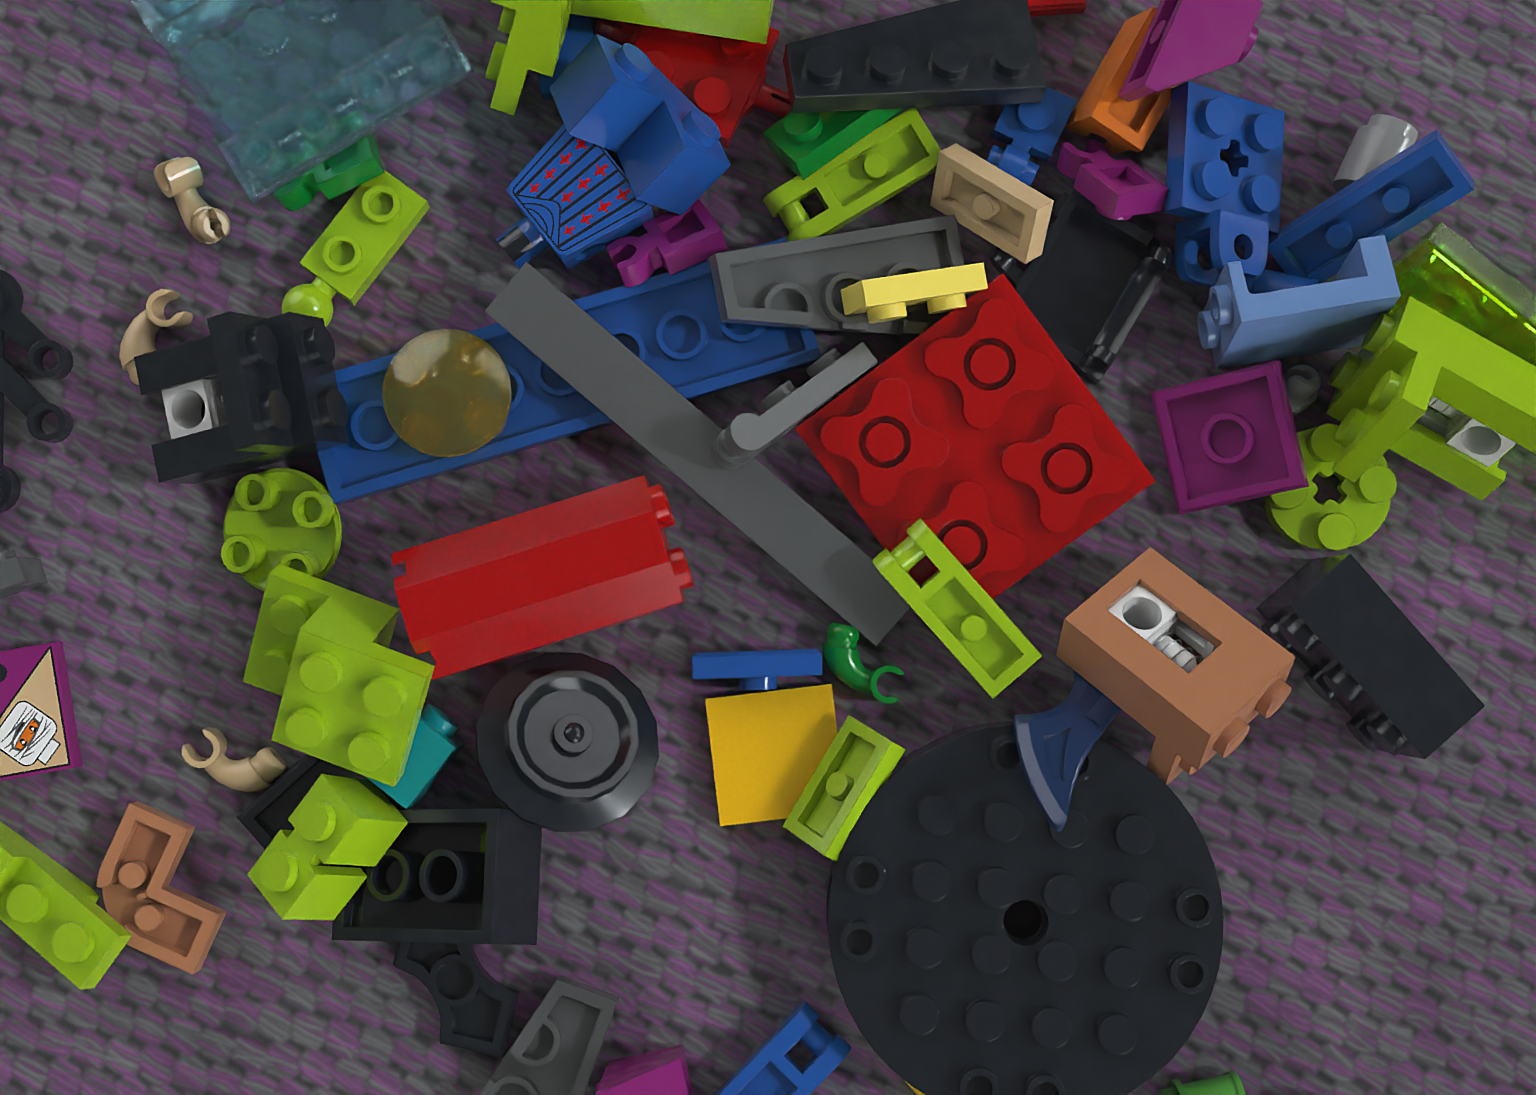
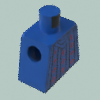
M563 124L508 186L506 192L524 217L495 240L519 270L526 262L529 263L548 247L564 267L570 270L605 251L606 246L613 241L632 236L643 230L642 224L655 217L650 204L635 198L626 175L607 151L601 146L569 135Z

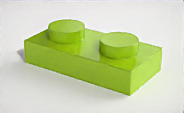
M848 715L783 824V827L822 855L838 862L848 835L865 806L889 779L906 749Z

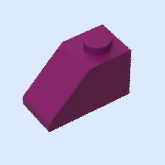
M1161 0L1118 97L1131 102L1241 62L1248 55L1257 39L1258 28L1254 25L1264 3L1260 0Z

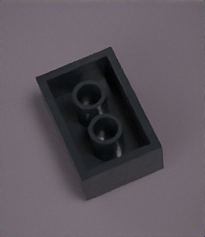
M1351 554L1311 559L1256 608L1267 621L1261 626L1262 631L1290 653L1294 651L1309 668L1304 674L1306 682L1326 702L1332 703L1335 699L1352 717L1346 723L1348 729L1363 746L1372 752L1379 748L1381 751L1389 752L1394 756L1399 754L1426 759L1485 707L1481 700Z

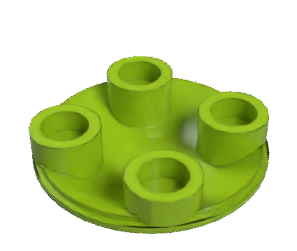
M273 468L257 474L246 475L237 483L235 493L225 513L223 526L224 543L221 548V558L228 570L233 573H239L248 583L262 591H265L268 574L279 563L323 579L333 567L341 546L342 525L338 508L332 498H330L327 489L319 481L299 470Z

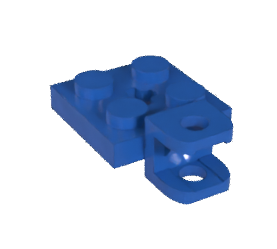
M1190 81L1171 88L1166 187L1169 190L1165 199V213L1188 219L1176 223L1175 265L1179 278L1184 282L1211 288L1216 285L1225 264L1228 262L1240 261L1244 277L1247 279L1260 276L1265 269L1268 255V236L1279 233L1285 112ZM1223 150L1230 159L1231 172L1228 164L1220 160V152ZM1244 245L1245 256L1243 259H1240L1236 255L1234 248ZM1199 248L1203 249L1208 256L1209 264L1206 270L1202 269L1197 261Z

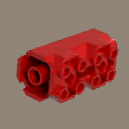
M642 475L391 553L392 566L406 568L405 575L394 578V589L410 643L416 655L430 651L436 663L434 664L435 668L431 680L487 666L531 652V650L598 629L609 628L685 603L683 590L695 585L684 550L681 547L670 548L665 528L674 526L676 523L665 489L662 488L661 483L650 486L646 476Z

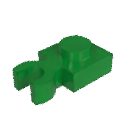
M361 114L306 140L307 155L301 158H282L269 167L270 174L281 186L274 191L275 197L288 211H295L306 206L314 198L316 192L320 190L331 200L385 173L373 129Z

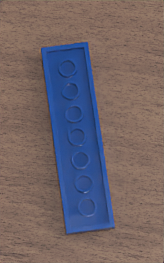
M778 239L755 247L786 242V239ZM709 260L692 265L673 275H669L667 272L650 277L643 283L626 288L623 285L573 300L575 304L688 401L812 365L821 358L813 329L721 322ZM495 323L334 371L338 390L343 395L348 408L346 430L349 443L318 451L317 453L330 498L339 506L615 424V422L499 323Z

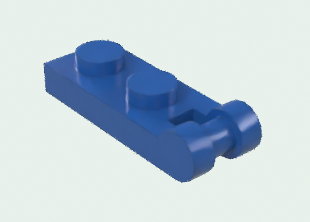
M803 1001L714 1095H810L845 1059L852 1046L837 1032L831 1036L817 1022L819 1014L806 1001ZM799 1040L814 1054L803 1068L787 1054Z

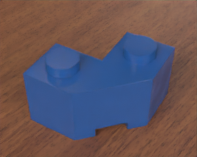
M595 34L549 88L568 134L616 152L637 200L683 215L730 166L719 141L721 133L715 122L704 112L700 111L655 67L643 51L630 43L620 45Z

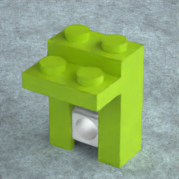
M1411 296L1391 317L1382 313L1366 333L1361 345L1362 349L1356 355L1350 351L1346 352L1337 363L1329 378L1328 384L1334 387L1335 390L1326 414L1341 422L1334 437V441L1340 443L1341 446L1332 470L1354 483L1390 449L1483 501L1505 481L1507 472L1498 468V463L1516 443L1536 454V366Z

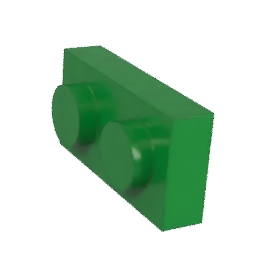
M903 109L810 113L789 112L784 118L765 130L763 134L770 150L802 180H805Z

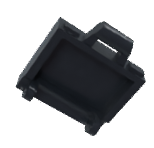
M1074 189L1071 195L1066 192L1063 194L1050 217L1055 221L1054 223L1049 222L1042 255L1033 259L1025 271L1015 266L1018 259L997 246L989 260L1000 274L1003 273L1075 372L1096 385L1111 367L1116 354L1156 286L1174 260L1175 250L1165 246L1153 234L1129 220H1114L1101 215L1095 209V204Z

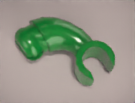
M831 623L827 628L825 643H822L823 658L828 669L848 687L872 694L878 701L883 703L899 701V697L880 694L877 689V680L885 672H893L898 675H905V673L900 668L891 664L880 665L874 670L867 669L860 660L859 650H856L860 635L859 631L850 625Z

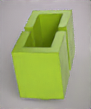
M321 774L288 818V821L295 829L293 831L280 830L247 875L282 920H334L365 881L367 875L361 868L322 865L336 864L375 867L407 825L408 821L370 780Z

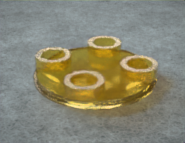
M440 329L415 337L397 352L386 371L382 397L388 421L404 442L428 455L457 457L478 450L503 431L511 405L512 388L509 373L502 358L487 342L469 332L455 329Z

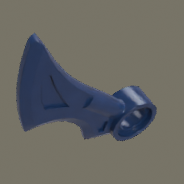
M1074 670L1073 688L1063 703L1042 713L1015 714L1014 716L1016 745L1025 777L1045 817L1051 826L1059 832L1063 830L1067 822L1073 789L1086 756L1121 710L1119 706Z

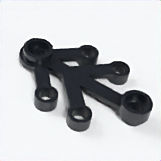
M1 269L0 513H3L16 504L21 492L18 476L13 470L3 465L4 395L27 417L28 431L38 440L59 443L65 440L73 429V419L70 413L61 406L51 404L4 357L5 332L28 352V366L34 374L49 380L63 379L71 372L74 361L71 351L66 346L50 340L21 311L24 301L22 288L15 277ZM55 349L59 355L58 364L54 369L46 371L42 364L43 356L49 350ZM55 412L58 417V426L54 432L46 434L42 429V420L48 413Z

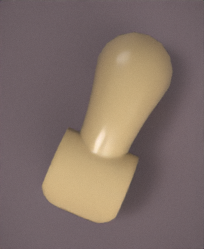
M177 157L158 164L154 169L157 184L166 197L174 196L189 233L195 239L205 244L216 243L222 237L226 238L230 232L228 216L222 210L208 205L196 189L203 185V175L197 160L191 157Z
M167 289L153 292L146 302V310L133 319L124 333L120 343L119 358L122 369L128 371L131 381L136 385H139L134 357L156 351L155 336L160 328L180 330L186 328L193 320L192 313L186 311L176 313L169 320L165 318L164 308L169 301L179 297L180 294L178 292Z
M211 727L202 730L204 736L213 744V753L210 758L201 757L195 747L189 743L184 744L182 747V756L185 762L196 768H204L217 782L234 790L244 792L262 791L271 787L274 784L273 781L284 774L287 769L284 759L272 747H265L258 751L255 756H248L241 760L227 758L225 756L227 750L226 738L218 729Z

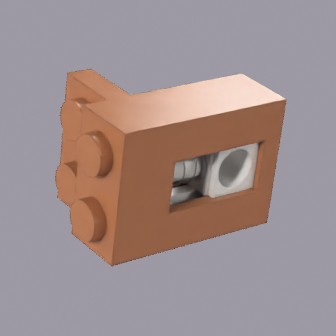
M1151 547L1064 619L1056 653L1059 659L1156 736L1146 767L1166 785L1183 770L1189 775L1194 774L1216 753L1226 758L1246 737L1250 726L1247 725L1258 714H1261L1266 719L1272 716L1291 692L1292 688L1285 682L1296 658Z

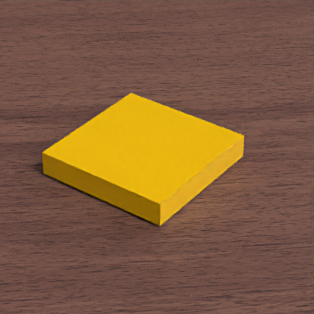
M832 684L706 698L720 826L788 818L838 733Z

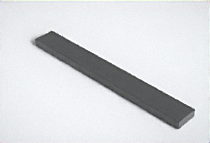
M528 262L521 267L485 310L490 317L875 646L882 641L908 611L910 605L874 566L871 561L873 559L755 457L735 470H726L717 465L711 456V445L723 430Z

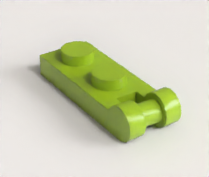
M910 108L876 128L805 180L796 176L769 193L763 199V202L773 218L780 216L789 231V234L786 236L787 242L830 235L934 173L941 149L916 108ZM816 193L825 211L810 219L801 202Z
M919 518L905 530L909 536L891 552L885 548L871 561L993 699L1040 659L1042 655L930 527ZM927 556L939 570L923 584L919 585L908 571Z

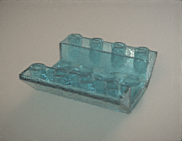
M131 0L152 36L172 56L222 140V143L218 144L219 149L253 203L475 72L431 0Z

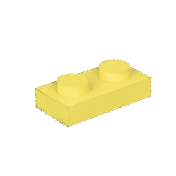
M983 262L861 280L840 291L845 315L867 312L868 322L878 323L907 317L906 306L927 303L929 314L949 312L956 308L967 307L965 297L988 289Z

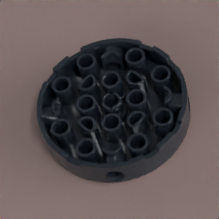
M1014 721L984 723L956 730L951 734L935 739L919 749H915L901 759L889 779L865 806L848 835L838 862L833 860L830 869L826 897L828 944L836 980L846 1007L858 1029L879 1057L902 1079L925 1095H1129L1159 1073L1189 1039L1211 997L1220 966L1223 946L1224 915L1221 889L1215 865L1205 839L1193 817L1174 792L1140 761L1119 748L1098 739L1086 756L1079 771L1071 797L1067 822L1063 830L1059 832L1051 826L1045 817L1025 777L1016 745ZM1021 900L1031 901L1036 913L1032 923L1027 928L1017 930V932L1005 928L1003 919L1008 908Z

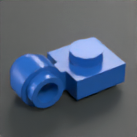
M1047 87L1040 103L1005 104L991 137L1008 145L1006 149L993 145L986 161L1026 185L1031 186L1039 165L1029 161L1030 155L1048 162L1076 100Z

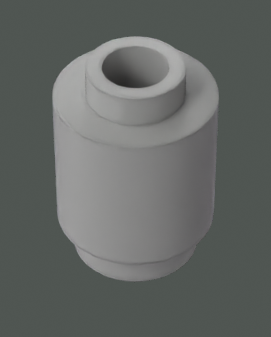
M1385 114L1372 115L1367 125L1360 126L1354 135L1333 180L1332 186L1338 193L1413 145L1418 137V131L1411 124L1397 117Z

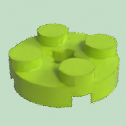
M1328 423L1297 432L1309 487L1264 496L1266 503L1263 505L1271 525L1283 538L1303 549L1332 552L1359 545L1366 541L1384 522L1390 509L1391 498L1396 492L1397 481L1395 474L1388 468L1383 455L1355 483L1332 470L1341 446L1340 443L1334 441L1339 427L1336 424ZM1316 474L1324 478L1334 474L1339 479L1340 483L1337 489L1341 496L1338 502L1328 499L1319 504L1313 498L1318 491V487L1312 482Z

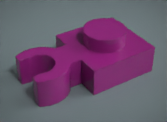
M1094 139L1087 141L1085 152L1078 150L1069 142L1062 143L1056 164L1057 169L1064 175L1076 179L1073 188L1095 204V209L1101 215L1114 220H1128L1133 215L1162 211L1169 188L1131 159L1114 160L1109 156V149Z
M699 198L683 215L668 211L643 223L644 235L640 237H623L606 246L612 266L615 270H619L626 288L643 283L653 274L654 270L662 266L666 268L669 275H673L692 265L704 262L716 253L728 250L721 228Z

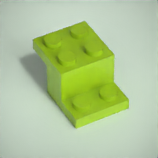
M280 563L268 574L243 682L282 696L271 741L392 787L396 786L405 771L435 668L432 664L389 649L400 609Z

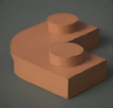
M142 802L129 803L100 867L96 887L102 888L107 913L132 934L127 945L193 975L201 970L227 913L224 909L170 886V882L196 826Z

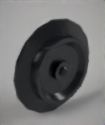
M544 653L513 666L489 690L475 725L477 762L492 794L519 819L553 832L593 831L624 817L649 789L659 758L657 722L642 691L614 665L583 653Z

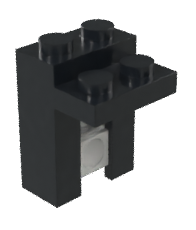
M229 311L207 318L210 332L208 336L134 357L141 395L149 396L162 392L171 440L151 445L159 483L196 484L349 443L346 430L348 408L343 395L338 390L332 362L335 358V345L330 332L325 327L323 318L287 312L270 318H262ZM203 403H205V415L202 420L201 408Z

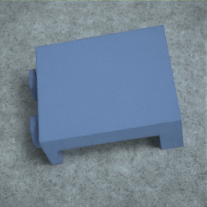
M1385 235L1358 239L1332 282L1251 294L1247 289L1241 262L1226 263L1216 285L1210 288L1207 304L1204 311L1199 312L1197 319L1201 345L1205 350L1212 349L1216 369L1361 346L1366 333L1374 321L1382 313L1387 315L1401 296Z

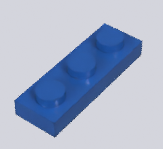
M1436 129L1281 228L1278 234L1269 236L1268 251L1286 274L1307 279L1314 278L1323 283L1337 274L1358 239L1385 235L1386 242H1390L1473 191L1474 180Z

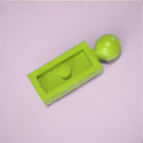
M385 170V173L361 184L299 262L307 272L316 278L311 284L297 285L286 293L282 301V314L293 312L323 318L325 327H327L333 316L332 298L336 293L355 306L430 208L428 201Z

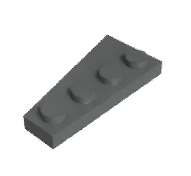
M954 214L716 253L709 257V263L721 322L916 338L951 311L929 314L927 303L906 306L907 317L885 322L869 323L867 312L851 315L844 314L840 290L866 279L963 266L964 259Z
M559 975L479 1095H584L619 996Z

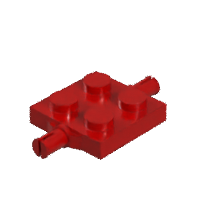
M598 19L595 34L620 45L630 43L643 51L655 67L700 111L704 112L715 122L721 133L719 141L722 147L728 148L740 121L755 106L781 118H784L791 112L788 92L765 83L766 67L779 41L780 31L769 27L767 42L763 44Z

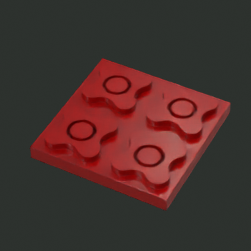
M1003 273L987 284L988 289L978 291L966 300L967 307L952 310L795 428L884 549L887 548L890 552L893 551L909 536L905 530L921 518L992 599L999 596L1156 481ZM925 556L908 572L921 585L939 569Z

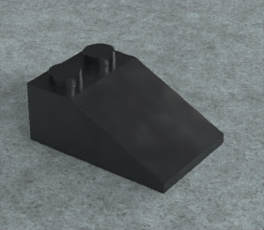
M499 808L398 810L408 823L375 867L337 865V867L361 868L367 875V878L333 920L331 940L537 945L542 827L519 819L511 810Z

